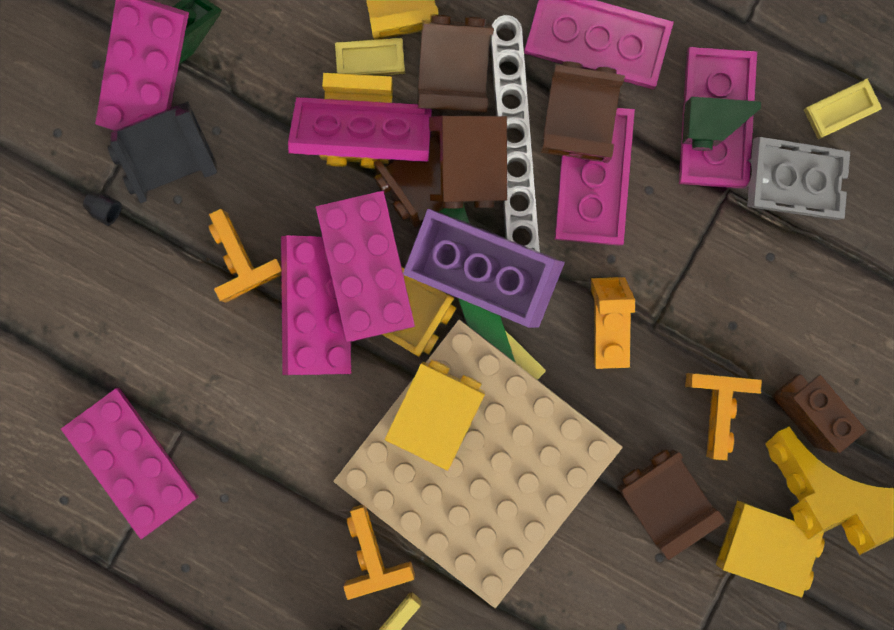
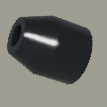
M90 192L83 201V207L91 217L106 226L116 221L122 209L121 202L107 194Z

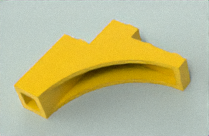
M790 427L778 431L765 443L770 458L778 465L786 478L789 490L799 500L790 510L794 515L797 527L804 532L808 540L840 524L845 530L848 541L856 548L859 555L894 539V488L866 485L837 473L818 460L801 443Z

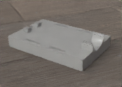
M765 137L753 139L752 156L750 160H746L752 166L751 179L748 185L744 187L749 188L747 207L834 220L845 219L847 192L841 191L842 179L848 178L850 151ZM779 147L792 148V150L780 149ZM809 152L822 153V155L811 154Z

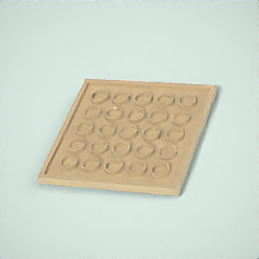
M459 319L426 363L429 364L431 359L448 366L450 368L448 374L461 379L464 374L481 382L480 389L485 391V396L449 470L447 471L384 440L412 383L411 381L333 482L362 505H365L367 509L492 607L496 608L623 446Z

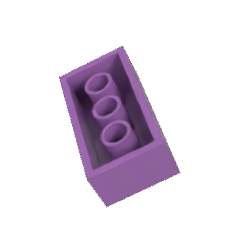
M427 209L403 275L528 328H535L541 324L565 262L444 213Z

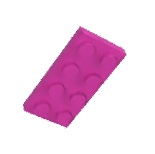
M116 0L96 125L118 130L171 108L189 12L152 0Z
M539 0L524 54L559 64L565 61L577 62L583 65L582 69L596 71L597 67L613 68L617 70V74L625 75L624 82L654 90L674 22L597 0Z
M689 47L687 49L679 184L744 188L748 185L751 163L746 160L751 159L753 116L719 145L713 146L711 151L693 150L692 145L682 144L685 103L691 96L754 101L757 65L756 51Z
M296 97L288 150L289 153L305 155L428 161L431 132L429 131V117H432V109L418 108V104Z
M617 108L612 138L614 150L612 159L608 163L561 156L554 240L624 245L635 109Z
M384 191L316 206L346 342L415 327Z
M282 236V375L351 374V342H346L323 237Z
M120 388L111 391L61 428L62 432L140 539L146 537L199 498Z

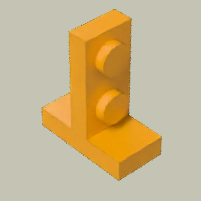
M219 209L209 214L213 224L208 226L216 243L222 242L228 253L223 258L232 275L237 273L239 276L214 288L219 301L226 303L282 276L281 261L278 259H274L254 269L226 211Z
M625 277L591 278V292L594 298L595 368H630L631 313H635L633 293Z
M686 373L685 387L712 389L706 457L716 460H727L728 453H732L734 447V434L730 432V421L736 416L737 400L732 398L733 391L761 394L762 380Z
M365 505L353 507L350 511L352 517L347 518V524L351 537H358L361 550L356 551L362 571L368 570L369 574L345 582L343 587L347 600L414 580L415 573L411 561L385 569Z

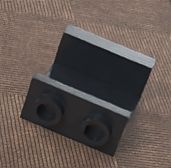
M188 101L111 132L110 145L107 146L111 159L115 165L121 164L126 173L123 176L125 186L131 195L136 193L140 203L147 201L148 191L201 170L205 178L218 173L216 159Z

